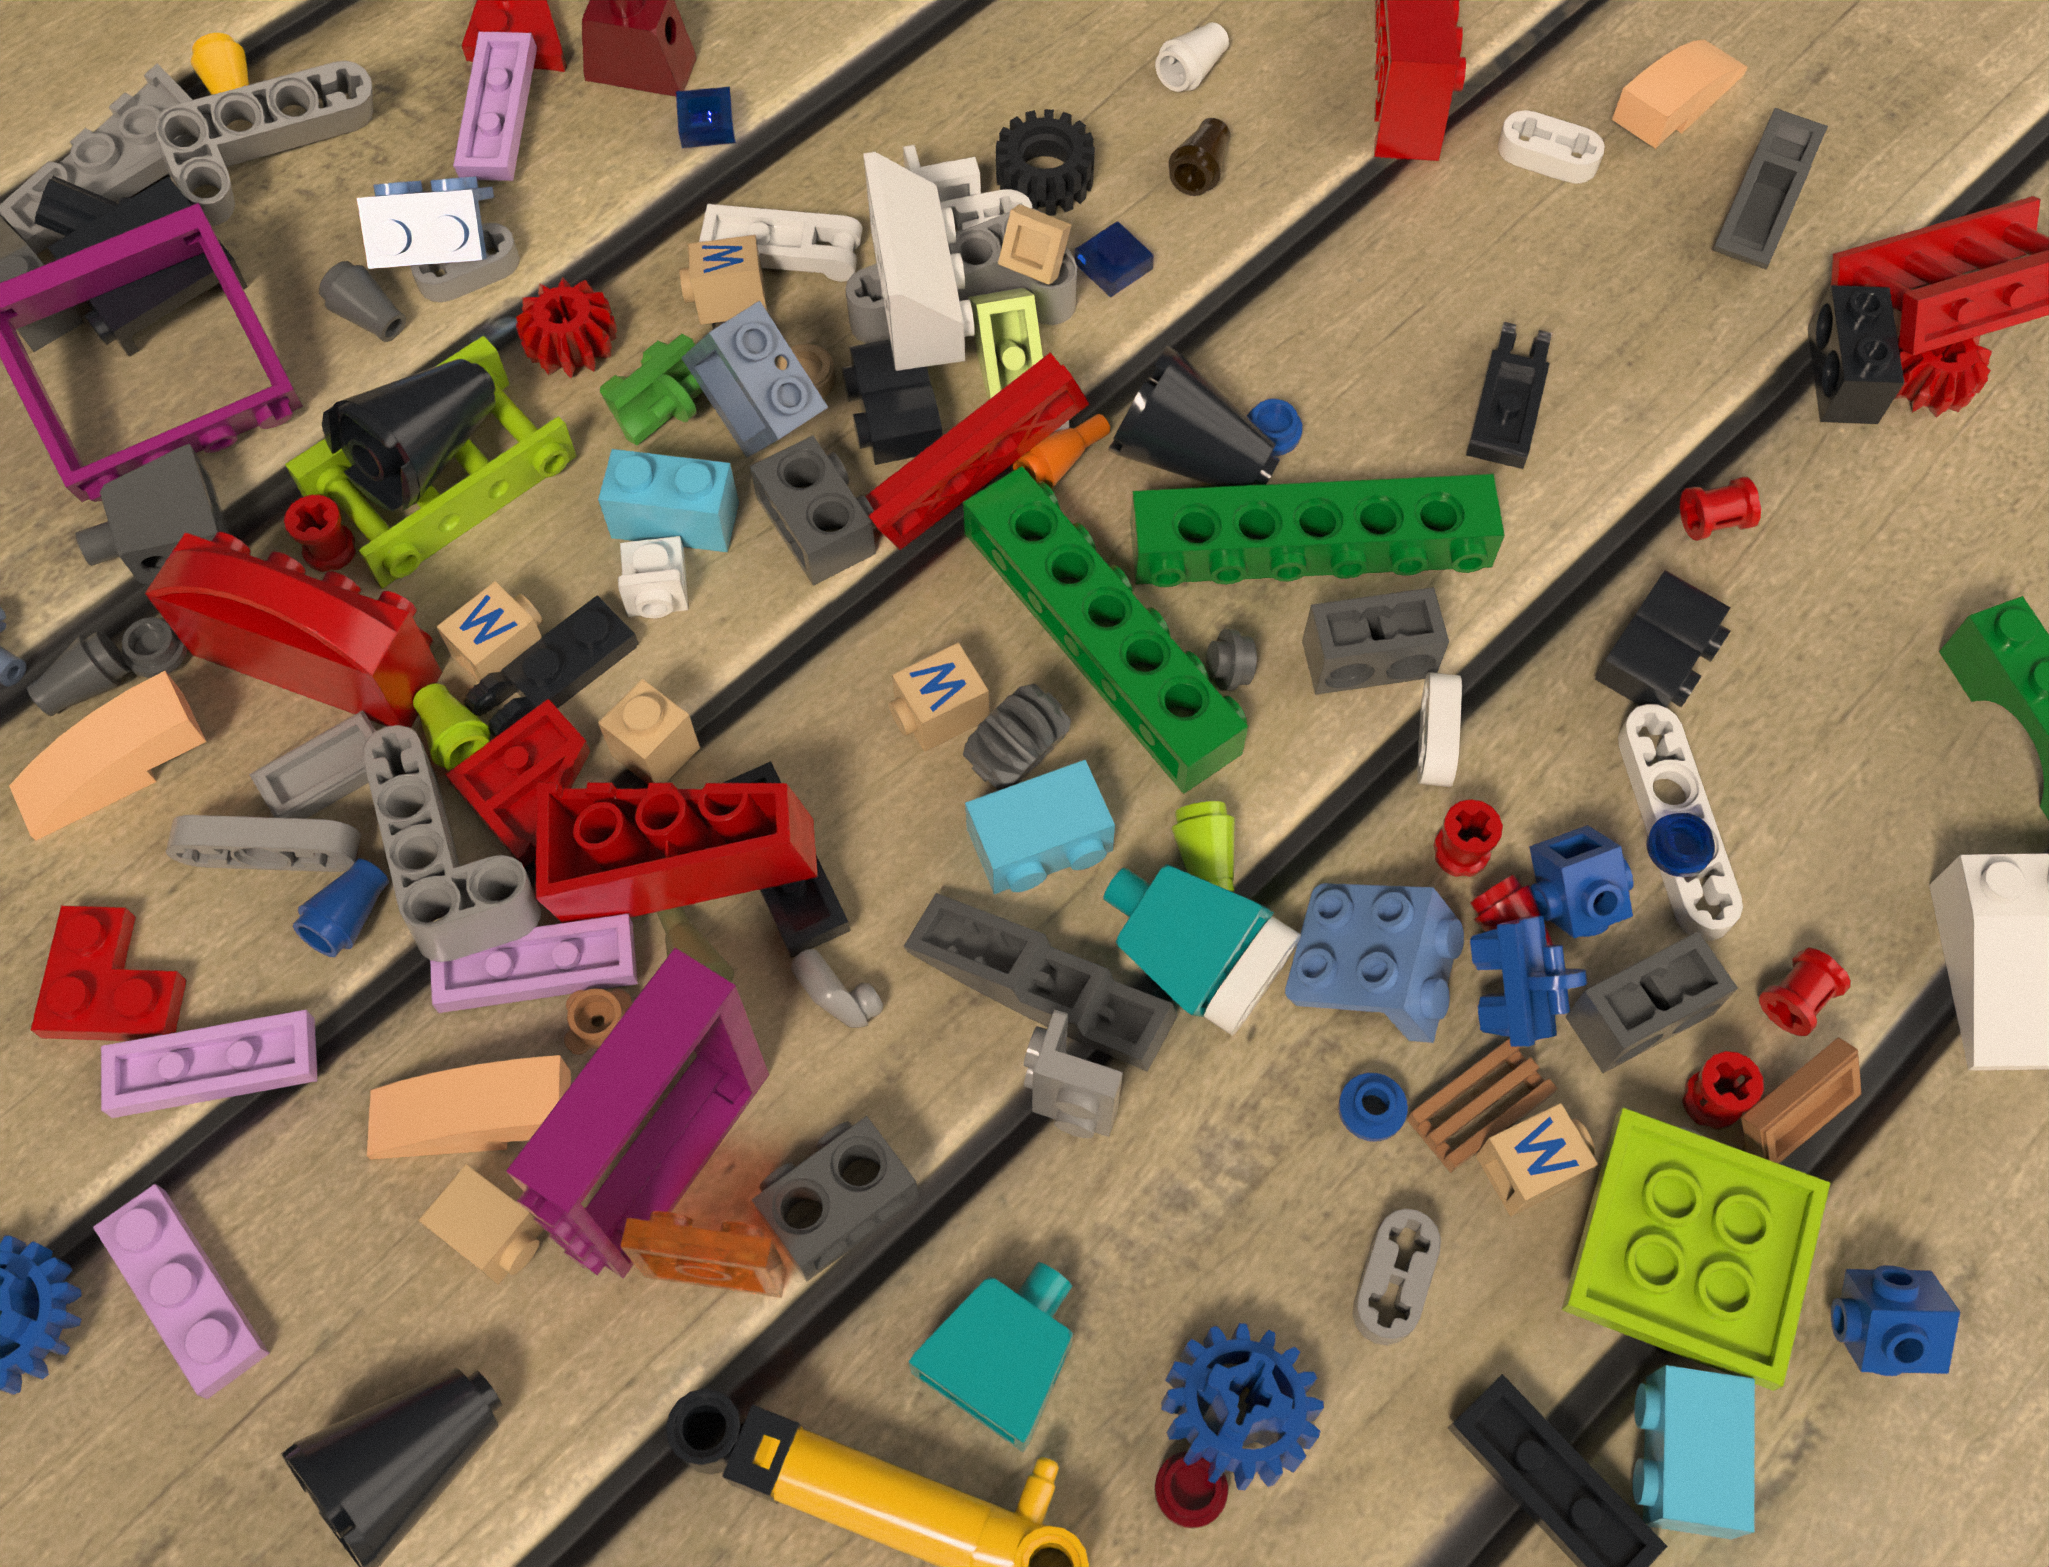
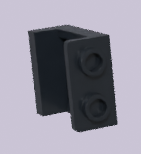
M168 176L48 246V249L55 260H58L192 205ZM220 242L243 289L248 288L235 259ZM201 253L87 300L86 302L92 311L84 316L106 345L116 340L130 357L139 351L132 340L134 334L215 285H218L224 294L225 292L205 253Z

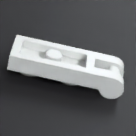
M707 204L699 242L756 235L762 268L823 273L834 281L844 282L848 281L852 274L855 273L857 257L853 250L860 246L863 227L858 220L844 215ZM817 241L829 242L832 246L816 244Z

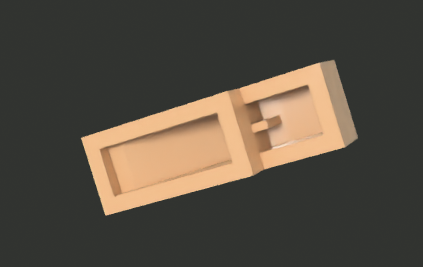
M1705 39L1689 42L1661 57L1623 88L1612 120L1656 149L1675 130L1683 133L1745 75L1747 66Z
M163 671L120 694L59 736L28 764L9 787L30 836L38 840L155 783L156 780L151 771L152 768L206 743V740L184 694L167 672Z
M560 1055L459 1067L397 1081L372 1089L370 1091L367 1157L373 1160L507 1150V1142L530 1140L570 1087L571 1071Z

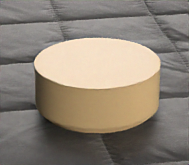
M799 344L790 347L822 398L827 396L835 384V370L831 355L822 347L814 344ZM780 356L776 367L780 370L786 369V359Z

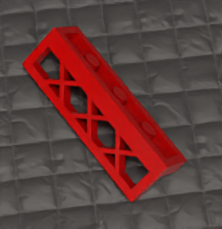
M1051 352L868 493L865 497L874 510L868 516L883 535L899 550L903 549L1087 407L1089 402L1064 364L1060 365Z

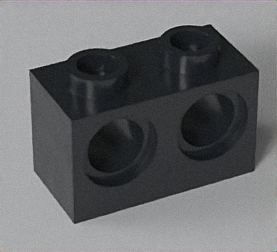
M1831 285L1807 328L1820 422L1879 424L1904 385L1890 287Z

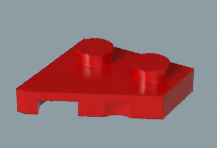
M547 0L476 1L461 45L466 61L473 62L479 32L532 33L537 46L533 69L566 71L567 64Z

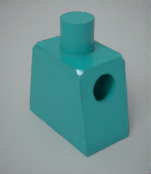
M1165 864L1160 869L1151 884L1124 867L1113 877L1103 896L1104 901L1129 917L1117 936L1116 944L1186 1012L1192 1016L1204 1017L1207 1007L1224 980L1262 927L1274 914L1272 910L1259 903L1168 864Z
M1037 1262L1017 1293L997 1279L989 1276L913 1354L908 1361L912 1375L1024 1453L1030 1444L1072 1346L1073 1333L1063 1324L1052 1318L1072 1289V1284L1059 1272L1042 1262Z

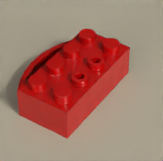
M187 532L184 533L145 594L191 655L354 715L364 711L369 720L387 727L400 725L411 729L419 715L413 706L415 695L423 687L437 683L442 675V671L430 650L433 639L427 632L417 626L413 619L417 609L409 600L391 591H383L378 600L361 595V589L354 581L334 571H327L322 580L305 575L306 570L298 561L281 552H271L266 561L251 556V550L245 543L224 532H217L211 541Z

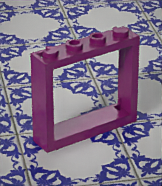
M199 203L0 283V358L65 487L81 502L89 499L93 502L102 501L100 491L104 484L181 446L190 444L196 453L202 450L205 453L218 452L232 446L238 440L237 435L258 426L261 429L277 427L291 419L293 411L303 407ZM205 253L272 386L84 466L16 329L196 255Z
M674 947L506 1170L510 1177L524 1191L518 1198L517 1203L535 1216L533 1220L550 1233L549 1237L555 1243L565 1249V1255L597 1276L605 1266L621 1278H625L769 1076L736 985ZM694 1050L697 1055L587 1207L584 1208L581 1203Z

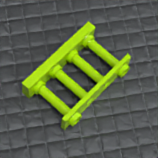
M484 335L439 365L456 359H464L472 364L476 363L482 366L489 373L495 384L494 395L496 404L491 413L518 443L492 461H489L468 439L454 458L468 472L469 476L441 495L431 485L416 503L420 509L390 528L344 473L352 465L342 449L332 455L325 438L285 464L303 497L323 495L331 498L370 541L358 551L374 580L382 589L396 579L406 577L414 572L421 562L545 478H550L560 473L567 463L577 457L566 423L559 416L538 429L502 391L510 383L497 349Z

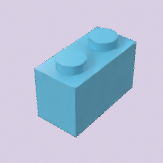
M611 449L598 498L612 539L641 541L680 536L683 547L728 552L739 506L730 463Z
M1086 760L965 802L967 831L994 894L1011 889L1012 892L1027 891L1041 884L1047 875L1068 867H1071L1073 870L1087 869L1101 862L1107 853L1113 851L1115 824Z
M1669 1365L1663 1366L1646 1377V1384L1641 1383L1639 1385L1635 1398V1423L1637 1428L1645 1429L1644 1459L1639 1458L1634 1468L1633 1498L1636 1504L1643 1505V1521L1649 1527L1725 1539H1734L1754 1533L1755 1378Z

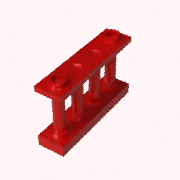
M2031 196L1834 253L1831 285L1890 287L1892 306L1894 309L1902 312L1899 348L1913 356L2048 316L2049 237L2037 231L2041 199ZM2027 254L2030 255V256H2026V257L2019 258V259H2016V260L2013 259V258H2017V257L2024 256V255H2027ZM1979 269V271H1975V272L1968 273V274H1965V275L1962 274V273H1966V272H1969V271H1972V270ZM1929 284V285H1927V286H1924V287H1921V288H1917V289H1914V290L1911 289V288H1915V287H1918V286H1921V285Z

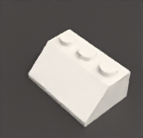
M876 152L863 153L871 234L895 370L965 361L964 337L974 336L975 332L970 300L959 301L957 290L965 289L962 257L960 253L950 254L948 244L956 243L952 208L941 209L936 184Z

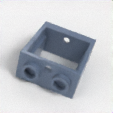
M761 301L756 302L710 331L681 357L746 458L781 439L828 408ZM782 356L786 359V369L780 370L775 366V357Z

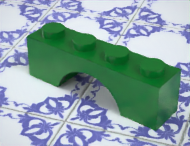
M2021 596L1969 615L1941 648L1939 653L1971 702L1990 701L2002 706L2017 718L2029 734L2038 752L2043 770L2044 788L2040 808L2049 821V634L2025 598Z

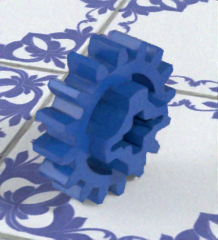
M4 1236L0 1243V1311H2L0 1315V1390L14 1395L21 1392L22 1374L25 1372L40 1379H44L49 1375L47 1365L43 1360L49 1352L59 1355H67L69 1352V1346L59 1339L62 1329L80 1326L81 1318L66 1312V1305L80 1298L82 1292L80 1288L68 1282H63L73 1269L69 1264L55 1257L51 1259L52 1250L34 1241L27 1246L25 1242L13 1236Z
M1245 1323L1238 1324L1231 1336V1340L1226 1339L1218 1326L1212 1327L1203 1340L1204 1346L1193 1339L1186 1344L1180 1355L1183 1362L1174 1361L1165 1379L1174 1389L1168 1390L1161 1402V1410L1171 1414H1178V1417L1173 1420L1166 1432L1169 1440L1187 1438L1191 1446L1186 1452L1183 1461L1188 1466L1197 1462L1202 1457L1210 1462L1208 1481L1214 1484L1224 1471L1227 1470L1234 1472V1480L1238 1490L1247 1489L1254 1479L1255 1472H1258L1261 1480L1267 1487H1271L1282 1476V1466L1294 1473L1307 1457L1303 1449H1310L1319 1438L1321 1431L1310 1422L1317 1419L1324 1409L1323 1401L1314 1397H1306V1393L1317 1380L1315 1372L1297 1373L1293 1368L1300 1354L1296 1347L1286 1350L1282 1355L1273 1349L1275 1332L1268 1330L1263 1335L1260 1342L1250 1340V1332ZM1224 1364H1240L1231 1368L1222 1366ZM1247 1387L1248 1393L1244 1401L1247 1403L1246 1415L1241 1423L1237 1425L1236 1419L1240 1411L1237 1408L1239 1396L1243 1389ZM1254 1442L1265 1446L1258 1449L1242 1448Z

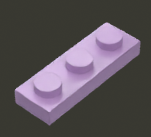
M478 33L453 164L459 178L477 176V180L513 181L537 50L532 33Z
M629 914L535 927L528 935L518 940L453 961L437 962L430 960L432 1005L438 1013L567 995L578 990L608 989L638 984L633 922Z
M307 1010L101 1046V1111L111 1118L318 1081L315 1018Z
M156 1184L152 1185L93 1227L197 1395L209 1399L270 1354L164 1189Z

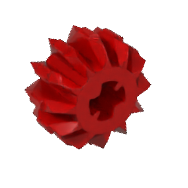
M562 277L558 287L552 289L539 283V297L522 298L523 313L516 316V329L520 339L523 340L521 344L525 355L530 358L532 363H540L541 368L546 371L548 376L561 367L570 378H572L576 368L585 366L594 372L595 358L611 357V341L617 339L615 318L611 315L612 311L609 301L604 297L603 292H594L586 280L571 287Z
M1980 336L1914 356L1899 348L1904 385L1895 399L1907 398L1911 401L1912 413L1923 406L1928 407L1936 418L1948 409L1959 412L1971 402L1975 394L1980 393L1987 383V376L1991 371L1987 366L1990 363L1989 359L1992 351L1978 346L1980 344Z

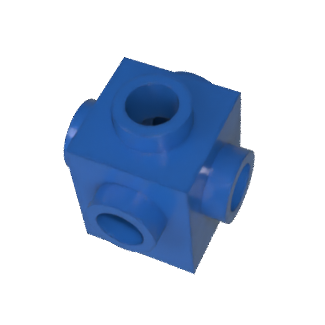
M1586 825L1529 846L1536 883L1531 886V891L1545 921L1550 920L1575 939L1577 937H1590L1601 934L1609 928V925L1633 917L1629 894L1634 885L1633 875L1628 863L1623 858L1622 847Z
M1884 1265L1876 1269H1845L1841 1298H1835L1831 1306V1326L1837 1341L1844 1343L1859 1370L1883 1376H1897L1902 1373L1949 1374L1960 1310L1931 1270H1908L1892 1265Z

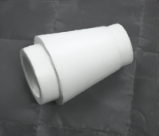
M1210 22L1205 26L1165 42L1160 49L1155 63L1160 81L1167 88L1176 92L1195 89L1222 53L1228 48L1229 38L1224 28L1217 23Z

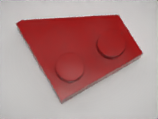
M547 699L445 775L460 796L510 854L521 862L525 868L536 855L537 782H558L563 788H571L591 751L583 736L556 706Z

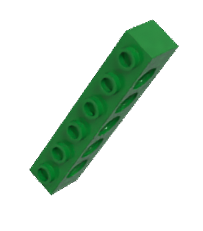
M1021 466L963 502L964 529L967 538L1183 794L1243 754L1248 723L1240 705L1228 695L1222 697L1209 682L1207 671L1200 659L1191 651H1186L1185 653L1170 637L1167 623L1160 613L1152 607L1146 609L1133 594L1132 586L1125 573L1117 565L1112 564L1109 566L1096 552L1095 543L1089 532L1080 523L1072 524L1060 510L1059 502L1054 492L1045 482L1040 481L1037 483ZM1028 536H1038L1043 539L1039 541H1028L1023 538ZM1071 577L1080 580V582L1066 584L1058 580ZM1111 620L1118 625L1114 627H1101L1094 622ZM1148 663L1156 669L1150 672H1141L1132 668L1131 665ZM1174 707H1185L1195 714L1190 717H1178L1168 710Z
M1494 474L1133 491L1130 517L1135 585L1153 584L1164 588L1174 587L1183 582L1213 581L1217 584L1228 585L1240 582L1243 579L1273 578L1277 581L1289 582L1304 576L1333 575L1341 579H1350L1366 573L1393 572L1401 576H1410L1427 570L1453 569L1460 573H1471L1482 568L1493 567L1505 536ZM1426 526L1435 527L1440 529L1441 531H1434ZM1366 529L1377 530L1382 534H1373ZM1306 532H1315L1323 537H1313ZM1246 535H1257L1262 537L1263 540H1253L1246 537ZM1198 538L1203 540L1204 542L1192 543L1185 539Z

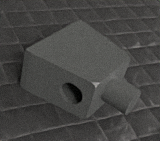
M187 444L104 484L100 495L108 521L76 532V539L85 560L90 566L120 557L139 583L151 584L185 532L209 541L213 539L217 532L227 534L229 532L212 478L192 446Z

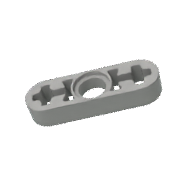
M183 815L173 819L166 854L180 863L205 868L344 872L356 862L361 833L348 824L325 819Z

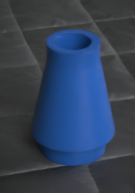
M357 859L346 872L298 907L300 916L293 923L294 931L310 947L329 957H336L342 949H351L380 893L389 884L387 876L371 862Z

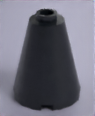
M1167 346L1154 365L1157 368L1152 377H1149L1147 382H1144L1130 406L1108 450L1118 456L1217 487L1266 485L1280 461L1271 455L1276 443L1180 352Z
M464 359L447 362L336 402L331 408L323 412L322 429L326 443L332 455L342 449L352 465L344 473L369 500L385 510L395 511L400 506H403L404 511L418 502L494 409L496 404L494 395L495 384L489 373L476 363L472 364Z
M455 1368L294 1442L292 1446L281 1453V1456L305 1493L308 1492L319 1509L321 1517L358 1567H379L499 1427L493 1412L500 1408L502 1403L490 1383L478 1370L469 1377H466L460 1369Z

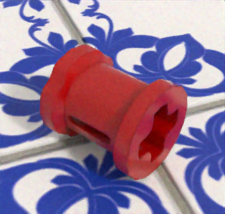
M1745 476L1731 480L1727 486L1703 490L1696 486L1686 488L1680 497V516L1683 527L1692 540L1700 541L1707 539L1713 531L1735 526L1740 530L1758 526L1761 519V504L1754 482Z
M308 495L299 498L290 505L284 518L286 530L295 542L302 544V557L312 569L319 572L339 570L349 564L355 556V537L345 525L341 524L340 510L331 498L323 495Z
M1463 800L1453 805L1447 812L1443 820V828L1439 831L1433 844L1435 861L1439 867L1454 877H1472L1482 872L1491 858L1490 851L1495 849L1502 837L1503 824L1500 815L1492 806L1479 800ZM1467 836L1471 838L1468 842L1464 841Z
M1810 947L1799 951L1792 959L1793 969L1778 986H1768L1759 996V1004L1768 1018L1781 1029L1797 1036H1808L1817 1026L1816 1015L1830 999L1844 995L1851 987V980L1844 968L1830 955Z
M1730 1051L1714 1054L1703 1064L1701 1071L1696 1072L1686 1082L1682 1104L1687 1115L1699 1125L1709 1126L1715 1130L1730 1127L1742 1116L1743 1112L1748 1111L1760 1100L1764 1091L1763 1076L1758 1066L1747 1056ZM1743 1075L1745 1081L1740 1085L1737 1079ZM1724 1086L1729 1093L1720 1095L1716 1089ZM1705 1098L1708 1102L1701 1106L1700 1101Z

